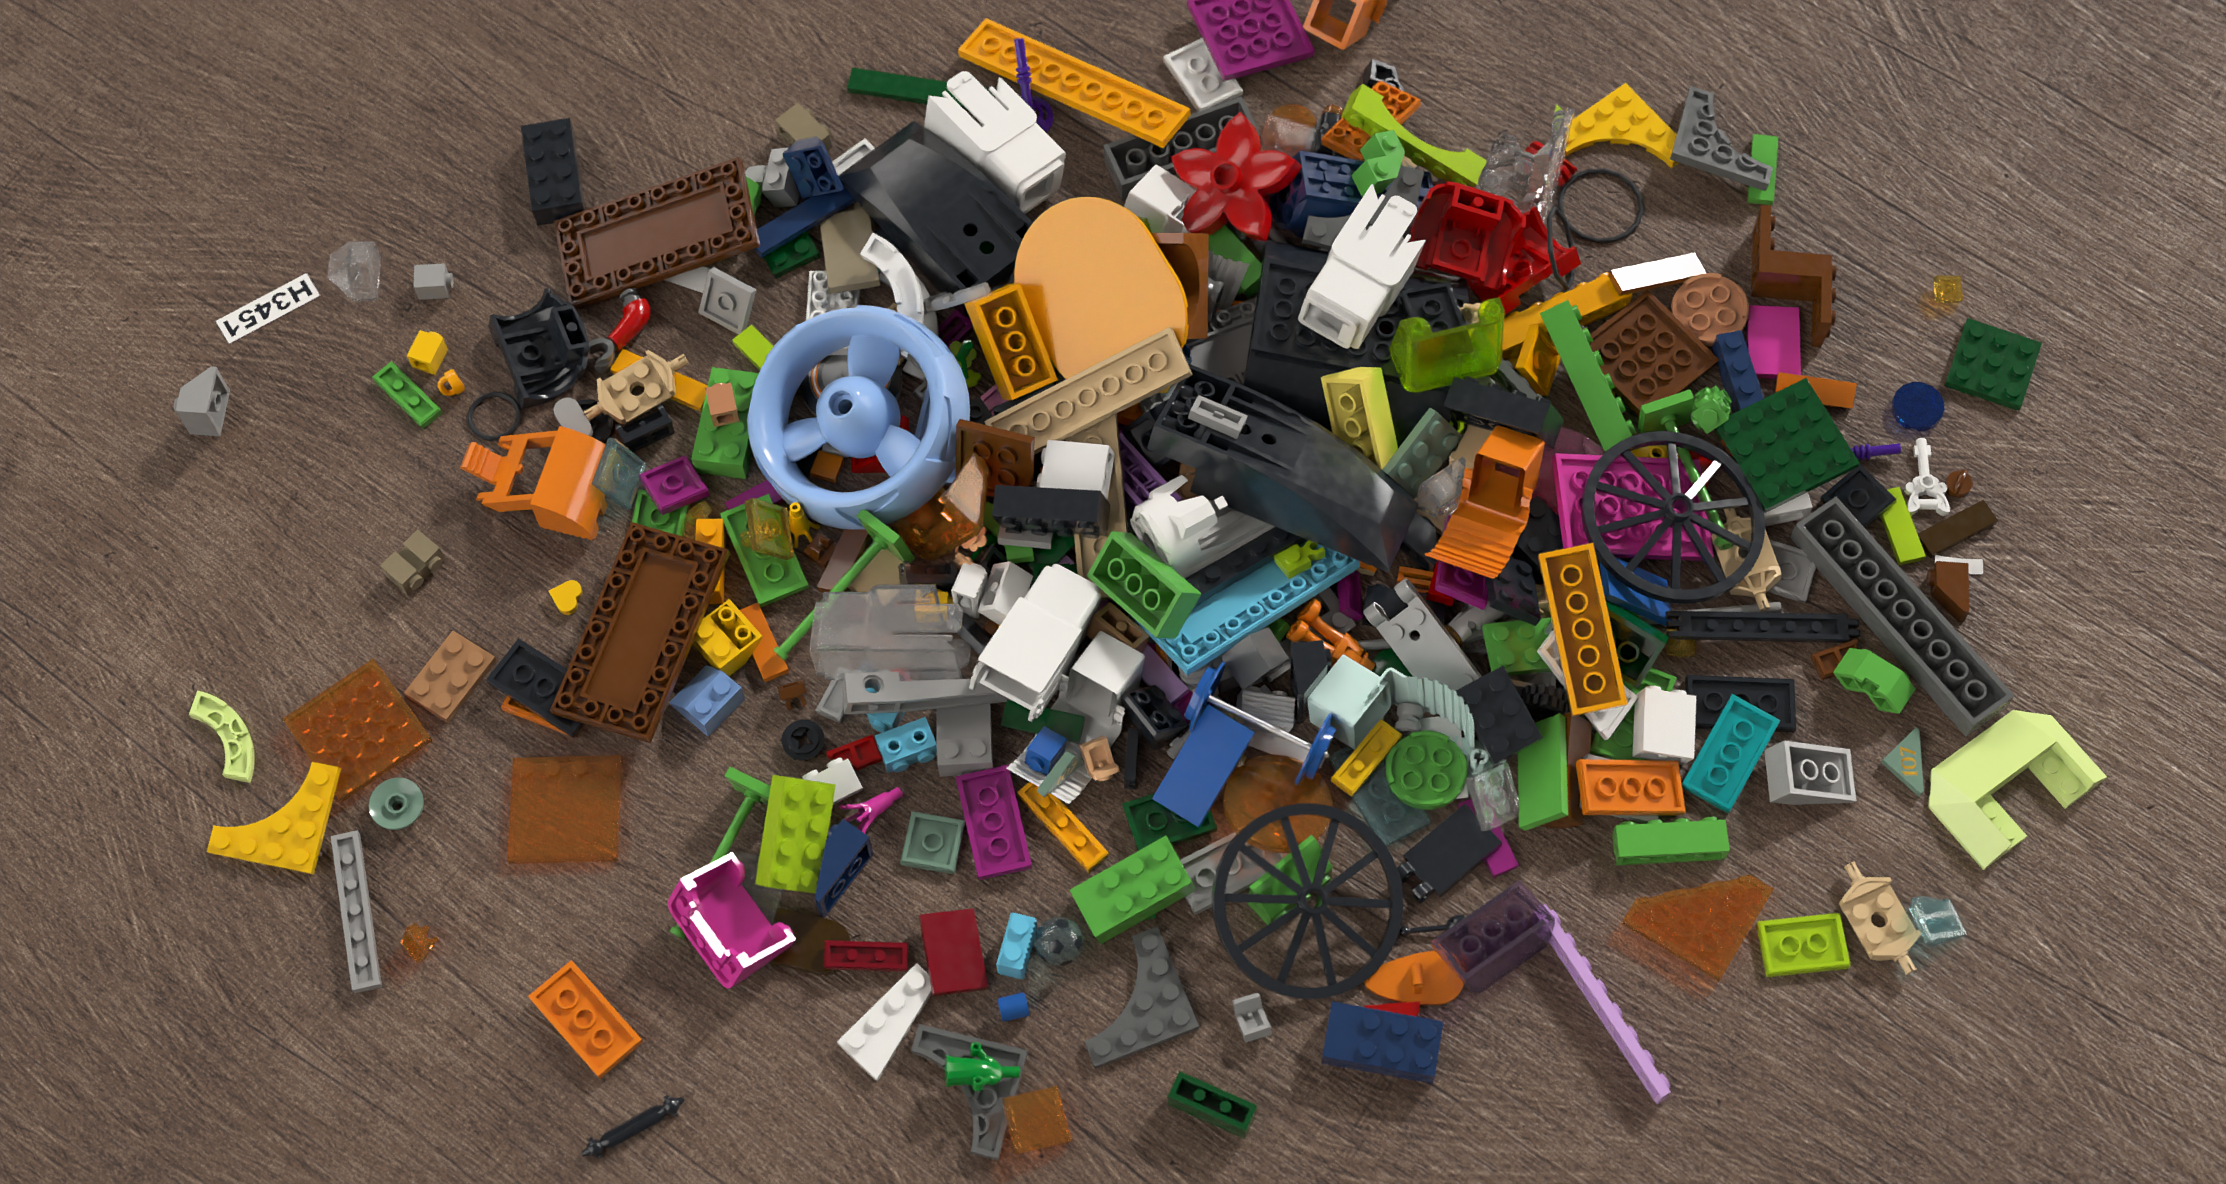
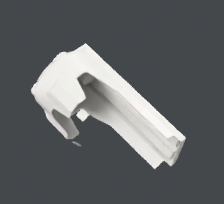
M1183 475L1151 491L1148 500L1135 506L1130 520L1137 538L1183 578L1216 562L1275 527L1226 507L1228 504L1223 496L1214 501H1208L1204 496H1199L1177 502L1170 494L1188 481Z

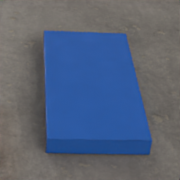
M1207 705L1152 799L1197 827H1200L1254 737L1255 732L1214 707Z

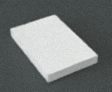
M1203 38L1164 56V63L1197 112L1243 95V90L1236 79L1223 82Z

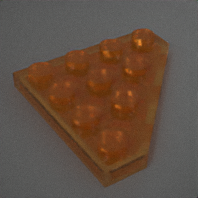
M1749 874L1733 880H1721L1702 884L1700 887L1673 890L1652 897H1640L1634 901L1623 919L1622 925L1713 979L1720 981L1774 888Z

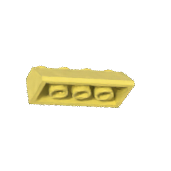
M1358 367L1321 377L1333 434L1354 447L1382 470L1398 450L1382 369L1377 367Z

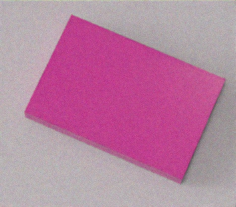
M1749 305L1747 348L1757 378L1777 379L1778 372L1801 375L1798 307Z

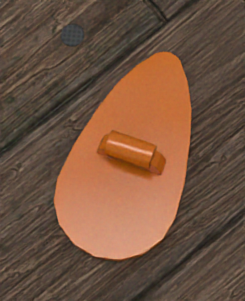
M1428 951L1398 958L1381 965L1372 976L1364 981V984L1371 992L1389 1000L1402 1003L1420 1001V1005H1443L1450 1003L1459 996L1464 986V973L1462 966L1453 956L1445 952Z

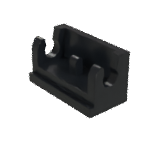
M662 404L657 406L658 412L623 428L620 423L615 425L616 432L628 455L675 433L672 421Z
M903 561L898 566L901 593H916V587H922L923 592L939 589L943 592L952 593L951 590L957 579L955 561H949V564L910 565L909 561Z

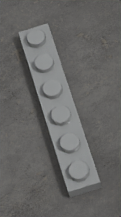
M358 830L331 836L352 991L359 993L382 988L361 836Z

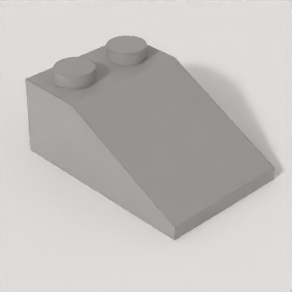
M990 703L936 709L939 776H959L993 768Z
M1782 741L1764 750L1770 802L1789 805L1856 802L1850 749Z

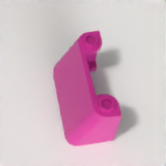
M733 852L681 878L668 899V908L672 917L718 981L725 988L729 989L787 950L796 940L789 926L781 922L771 925L745 890L742 883L745 879L746 869Z

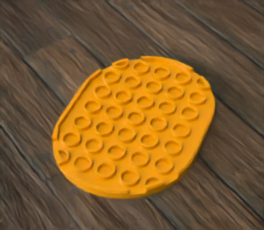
M1077 197L1052 206L1033 222L1026 232L1017 253L1014 282L1020 283L1047 354L1065 379L1106 360L1168 327L1173 329L1181 349L1183 348L1184 344H1186L1189 329L1187 322L1188 303L1184 289L1150 231L1133 212L1108 199Z

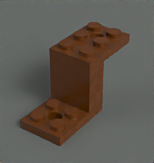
M1761 205L1752 230L1751 297L1812 302L1811 346L1822 347L1825 338H1829L1831 326H1834L1836 311L1832 310V303L1835 302L1836 288H1832V281H1835L1836 265H1832V255L1774 250L1775 238H1771V231H1774L1775 216H1771L1770 205Z

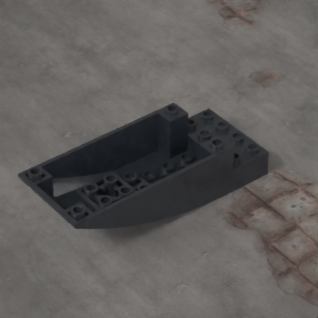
M912 121L838 175L843 187L940 293L946 291L954 294L959 290L984 282L988 283L990 292L1008 284L1015 283L1014 271L1017 253L1026 232L1033 222L975 166L922 125ZM967 225H974L977 227L978 232L976 235L969 237L964 234L963 229ZM984 242H989L993 244L994 251L990 254H983L979 250L980 245ZM964 303L953 306L963 316L967 317L969 315Z
M1188 364L1192 375L1176 385L1154 424L1147 449L1196 468L1190 492L1204 496L1211 501L1223 496L1228 504L1226 506L1228 508L1389 572L1419 504L1371 460L1318 423L1264 394ZM1198 395L1248 416L1237 439L1188 419L1189 412Z

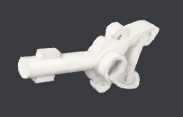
M1919 438L1913 447L1914 457H1918L1919 476L1915 477L1912 482H1908L1904 488V492L1910 495L1907 502L1910 516L1917 513L1918 510H1936L1939 515L1946 516L1950 512L1949 503L1944 495L1948 489L1945 483H1938L1939 480L1930 475L1928 457L1931 456V447L1927 445L1925 438ZM1928 495L1934 497V499H1919L1918 497Z

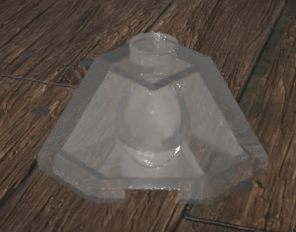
M348 242L330 254L328 278L352 301L377 300L381 255L375 242Z
M1464 457L1456 460L1420 484L1416 502L1419 504V510L1438 518L1443 514L1448 516L1458 508L1466 464Z

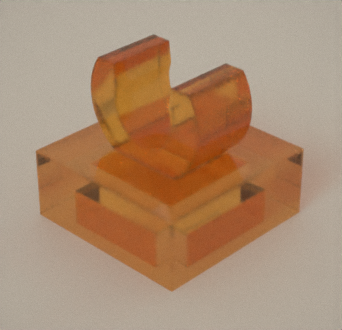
M414 923L406 928L401 944L415 962L418 963L426 959L429 949L435 947L438 938L435 936L429 939L426 936L430 929L429 926L420 928L417 923Z

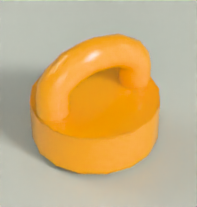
M454 369L444 373L445 376L438 381V389L445 396L459 395L466 389ZM447 381L452 387L450 390L444 387V383Z

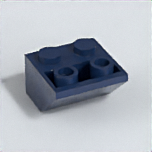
M817 136L797 140L782 153L802 198L842 191L844 189L824 143Z

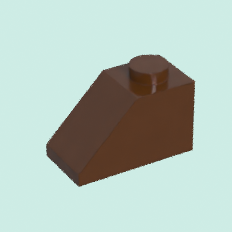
M1936 561L1932 570L1927 572V586H1931V596L1958 622H1964L1970 612L1969 563Z

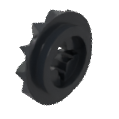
M797 720L786 727L782 734L781 742L786 755H789L795 761L804 760L807 762L810 758H817L818 753L824 749L825 736L817 723L810 720ZM808 734L807 738L811 744H804L799 749V741L796 739H803Z

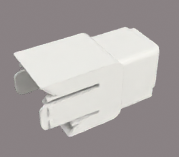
M960 72L947 82V89L983 127L946 91L942 92L944 97L928 96L924 127L975 166L1024 214L1059 190L1065 167L1066 153L1036 123V113L1002 78L999 77L997 91L992 86L989 88V91L995 98L969 72Z
M1371 184L1333 242L1326 264L1309 288L1298 317L1300 323L1343 348L1352 347L1358 349L1378 317L1388 312L1411 276L1426 241L1420 240L1408 243L1411 238L1409 234L1404 239L1403 234L1414 219L1417 207L1400 196H1392L1373 226H1370L1366 231V226L1385 198L1382 194L1378 200L1373 184Z
M1053 564L1052 567H1044L1026 596L1018 598L978 658L979 663L974 667L969 689L974 690L978 683H981L1029 709V721L1032 722L1034 718L1037 719L1060 686L1062 674L1067 675L1078 648L1087 636V630L1101 600L1099 587L1058 564Z

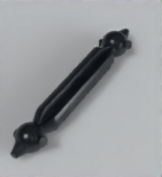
M665 1095L663 1097V1105L650 1107L605 1132L599 1140L589 1137L587 1139L588 1144L582 1151L583 1157L591 1155L600 1159L603 1157L601 1153L604 1148L615 1147L662 1121L666 1114H672L676 1117L679 1115L677 1111L680 1105L685 1101L684 1098H674Z

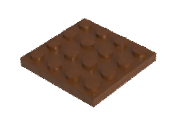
M1649 290L1590 334L1593 342L1589 343L1593 352L1598 350L1604 365L1600 366L1603 375L1609 373L1615 386L1612 390L1638 416L1640 415L1641 405L1685 391L1719 362V359Z

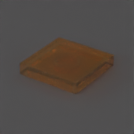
M1058 1086L1002 1099L1016 1155L1072 1141Z

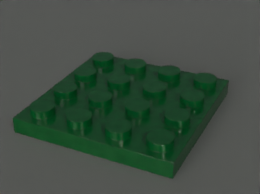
M1807 378L1729 415V420L1714 429L1730 457L1739 464L1762 503L1765 513L1858 468L1860 464Z

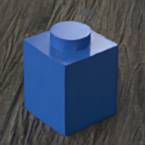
M1044 726L1028 746L1024 763L1032 770L1047 776L1064 754L1067 739Z

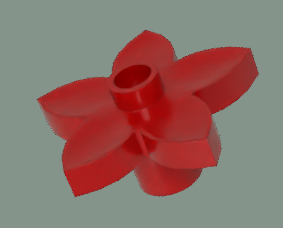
M1239 112L1221 131L1215 153L1203 148H1192L1171 156L1175 171L1179 177L1192 189L1196 190L1184 208L1182 222L1186 230L1190 233L1211 235L1220 230L1229 220L1243 235L1254 240L1266 242L1271 229L1272 219L1269 207L1270 194L1279 192L1287 187L1295 179L1302 165L1284 152L1277 150L1260 151V137L1256 128L1246 116Z

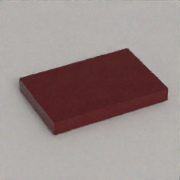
M974 908L920 914L919 923L932 996L987 990L988 981Z

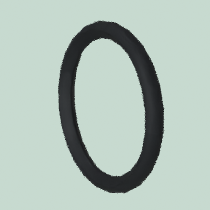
M489 392L481 395L471 404L467 414V423L472 433L488 441H497L501 436L511 435L521 421L520 405L511 395L503 392ZM502 397L510 401L515 407L516 419L514 424L508 431L499 435L490 436L479 432L473 424V412L476 406L487 398Z

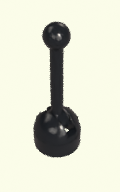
M1464 914L1452 916L1447 920L1446 925L1416 928L1402 926L1400 927L1399 934L1402 937H1407L1412 933L1446 930L1453 937H1466Z

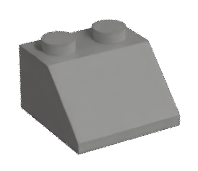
M217 367L208 368L182 386L179 397L175 398L174 411L178 414L182 424L185 425L190 434L221 435L230 389Z

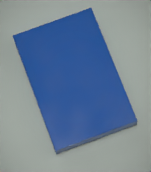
M1616 558L1624 567H1626L1629 564L1623 560ZM1600 563L1605 600L1666 626V622L1672 621V619H1666L1665 612L1671 611L1670 603L1648 598L1633 591L1618 581ZM1638 567L1632 572L1648 582L1668 588L1667 580Z

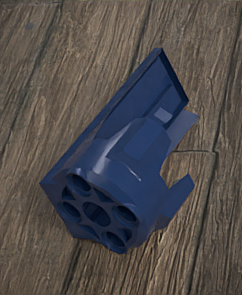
M1300 150L1295 156H1291L1302 165L1300 171L1287 187L1279 192L1270 194L1269 207L1271 215L1279 228L1291 230L1294 235L1303 238L1308 216L1339 218L1352 215L1363 197L1351 175L1365 161ZM1424 171L1416 205L1417 209L1427 192L1433 187L1431 172ZM1391 184L1382 193L1376 194L1378 200L1382 194L1386 193Z

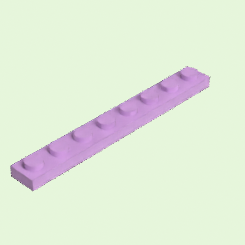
M1546 904L1537 908L1533 919L1655 1103L1658 1105L1665 1101L1671 1093L1667 1078L1662 1073L1659 1074L1653 1066L1654 1060L1647 1050L1643 1051L1637 1042L1639 1039L1635 1030L1631 1026L1627 1027L1622 1019L1623 1014L1619 1006L1615 1002L1611 1003L1606 995L1605 985L1600 979H1595L1591 973L1592 968L1586 957L1579 955L1575 949L1576 943L1569 933L1565 934L1561 928V921L1554 910L1550 911Z

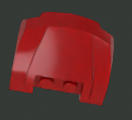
M1535 206L1530 209V212L1522 213L1523 216H1526V226L1517 238L1511 252L1506 273L1507 282L1502 291L1499 293L1475 286L1476 281L1467 279L1468 285L1480 302H1487L1490 305V310L1500 317L1521 305L1519 295L1526 293L1531 287L1547 279L1553 273L1548 255L1547 228L1542 221L1538 208ZM1553 238V254L1558 273L1563 277L1581 265L1576 247L1564 248Z

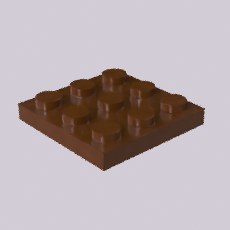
M959 419L956 424L955 487L993 497L996 485L1033 487L1035 437Z

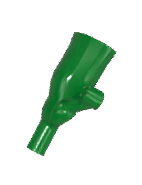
M978 1042L971 1044L970 1055L979 1059L945 1056L946 1087L972 1085L975 1091H981L983 1086L987 1084L995 1085L1002 1078H1020L1019 1066H1001L993 1057L986 1055L981 1048V1044Z

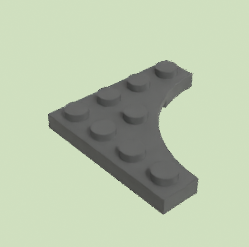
M1690 86L1670 160L1766 191L1773 167L1763 164L1745 153L1740 155L1730 146L1731 141L1722 129H1717L1715 125L1714 93Z
M1400 166L1397 178L1384 194L1385 198L1366 226V231L1370 226H1373L1392 196H1400L1415 206L1417 205L1424 171ZM1351 215L1339 218L1308 216L1302 243L1331 250L1333 242ZM1412 222L1403 234L1404 239L1410 233Z
M1158 926L1132 936L1138 969L1135 988L1126 1008L1108 1028L1085 1041V1046L1095 1069L1199 1029V1024Z
M919 1024L911 1050L912 1054L931 1060L944 1070L946 1055L979 1059L970 1055V1047L973 1042L980 1043L986 1055L993 1057L1001 1066L1020 1067V1078H1002L995 1085L987 1084L983 1086L981 1091H975L972 1085H959L969 1102L973 1117L974 1131L971 1154L999 1161L1028 1051Z

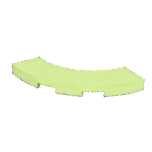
M197 690L189 716L192 719L209 725L220 736L225 751V766L222 775L228 779L251 783L255 754L251 735L246 725L227 703L213 695Z

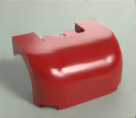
M1447 181L1446 183L1435 185L1430 188L1419 205L1409 233L1411 238L1408 243L1426 240L1415 268L1427 271L1431 267L1476 281L1475 286L1500 293L1506 286L1508 262L1517 238L1525 229L1526 216H1523L1520 209L1513 204L1514 201L1506 197L1456 182Z

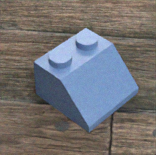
M706 665L669 704L709 737L745 700L742 687L723 671Z

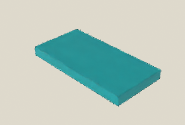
M1732 694L1682 782V788L1729 814L1780 720Z

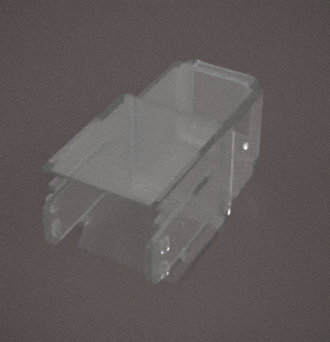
M881 584L872 587L869 592H824L822 602L816 601L810 654L817 676H825L826 680H843L845 673L855 670L868 673L883 669L890 670L891 672L899 671L900 681L963 679L960 668L969 664L971 646L963 639H952V635H939V632L953 633L961 629L963 610L958 604H940L936 585Z

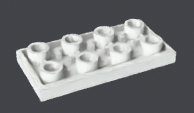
M809 271L806 321L830 311L856 308L859 305L860 289L830 294L826 271ZM849 346L839 349L830 355H848Z

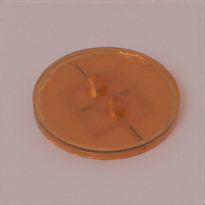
M1283 755L1258 756L1241 764L1229 777L1223 795L1224 813L1229 825L1237 834L1255 818L1279 807L1300 803H1315L1333 807L1331 793L1327 784L1316 772L1312 780L1305 777L1298 785H1295L1304 762ZM1289 816L1298 845L1311 834L1318 841L1330 822V819L1320 816ZM1280 820L1261 828L1247 841L1248 844L1264 851L1290 853Z

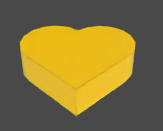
M569 580L549 590V593L558 610L564 615H571L578 609L577 601L582 597L583 591L577 581Z

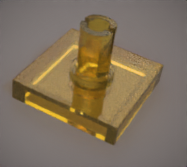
M755 498L746 500L745 507L749 530L741 532L742 544L747 548L751 547L752 551L783 560L793 558L794 552L787 508Z

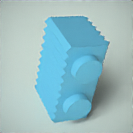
M1017 913L1010 914L996 964L999 974L1021 980L1025 978L1032 947H1034L1035 934L1038 931L1037 920L1034 917Z

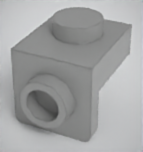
M1259 993L1233 1000L1235 1019L1245 1043L1272 1035L1271 1026L1262 1008Z

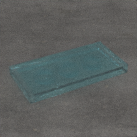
M1347 746L1328 757L1335 772L1353 753L1354 749ZM1388 755L1356 794L1351 797L1368 826L1380 837L1386 847L1430 825L1431 822L1423 809L1406 805L1391 791L1386 779Z

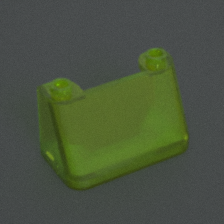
M1500 298L1489 299L1481 303L1477 312L1480 322L1434 333L1428 322L1423 318L1412 317L1401 320L1390 345L1389 352L1403 387L1410 392H1421L1451 385L1454 377L1464 379V376L1476 379L1496 373L1502 362L1505 315Z

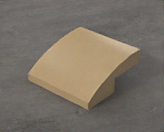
M882 549L848 588L854 593L861 595L873 608L880 612L901 590L898 566L903 562L888 549Z

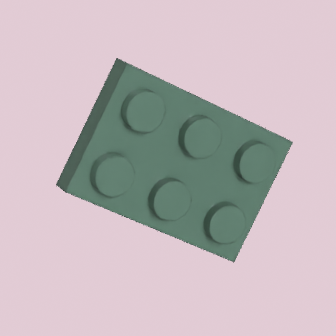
M1429 408L1382 470L1410 496L1416 498L1463 436L1437 411Z

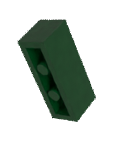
M1181 1071L1178 1072L1167 1099V1105L1246 1139L1255 1119L1258 1106Z

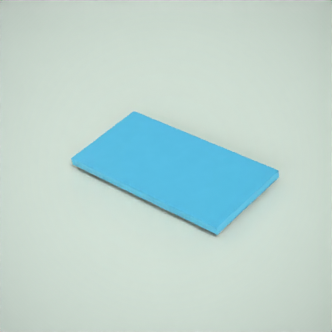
M1306 542L1299 545V547H1303L1306 544ZM1317 544V548L1312 550H1318L1323 547L1326 557L1317 561H1311V568L1288 579L1277 566L1275 560L1271 561L1194 606L1176 638H1156L1136 619L1134 620L1188 676L1231 649L1248 635L1260 631L1360 568V562Z

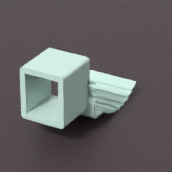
M1343 654L1307 699L1310 722L1321 728L1327 715L1331 713L1330 725L1337 729L1334 737L1354 750L1378 721L1384 719L1383 716L1391 705L1398 706L1401 703L1417 704L1424 708V713L1426 711L1432 715L1438 714L1443 719H1449V722L1455 723L1460 731L1463 730L1465 738L1469 739L1470 747H1473V750H1475L1474 720L1472 714H1469L1468 705L1464 704V699L1461 696H1457L1455 690L1448 689V685H1441L1437 680L1430 681L1425 677L1422 679L1407 677L1393 668H1387L1381 676H1378Z

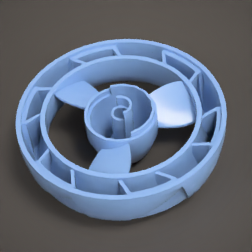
M857 305L856 308L834 310L818 315L793 327L774 345L766 356V361L759 372L753 388L748 412L747 425L750 445L759 469L777 493L789 505L794 502L799 503L809 519L840 529H865L856 515L861 510H867L886 525L908 516L923 506L941 489L956 467V424L959 419L970 421L969 393L965 377L953 353L935 333L922 323L902 313L878 306ZM849 346L847 358L849 377L836 379L824 388L816 406L817 417L806 418L788 424L793 398L806 375L825 357ZM900 349L908 352L916 360L925 374L928 383L930 413L922 441L914 434L899 427V405L893 394L885 388L898 364ZM828 442L835 449L849 457L867 458L876 455L890 478L864 490L834 492L813 484L802 473L796 461L812 454Z

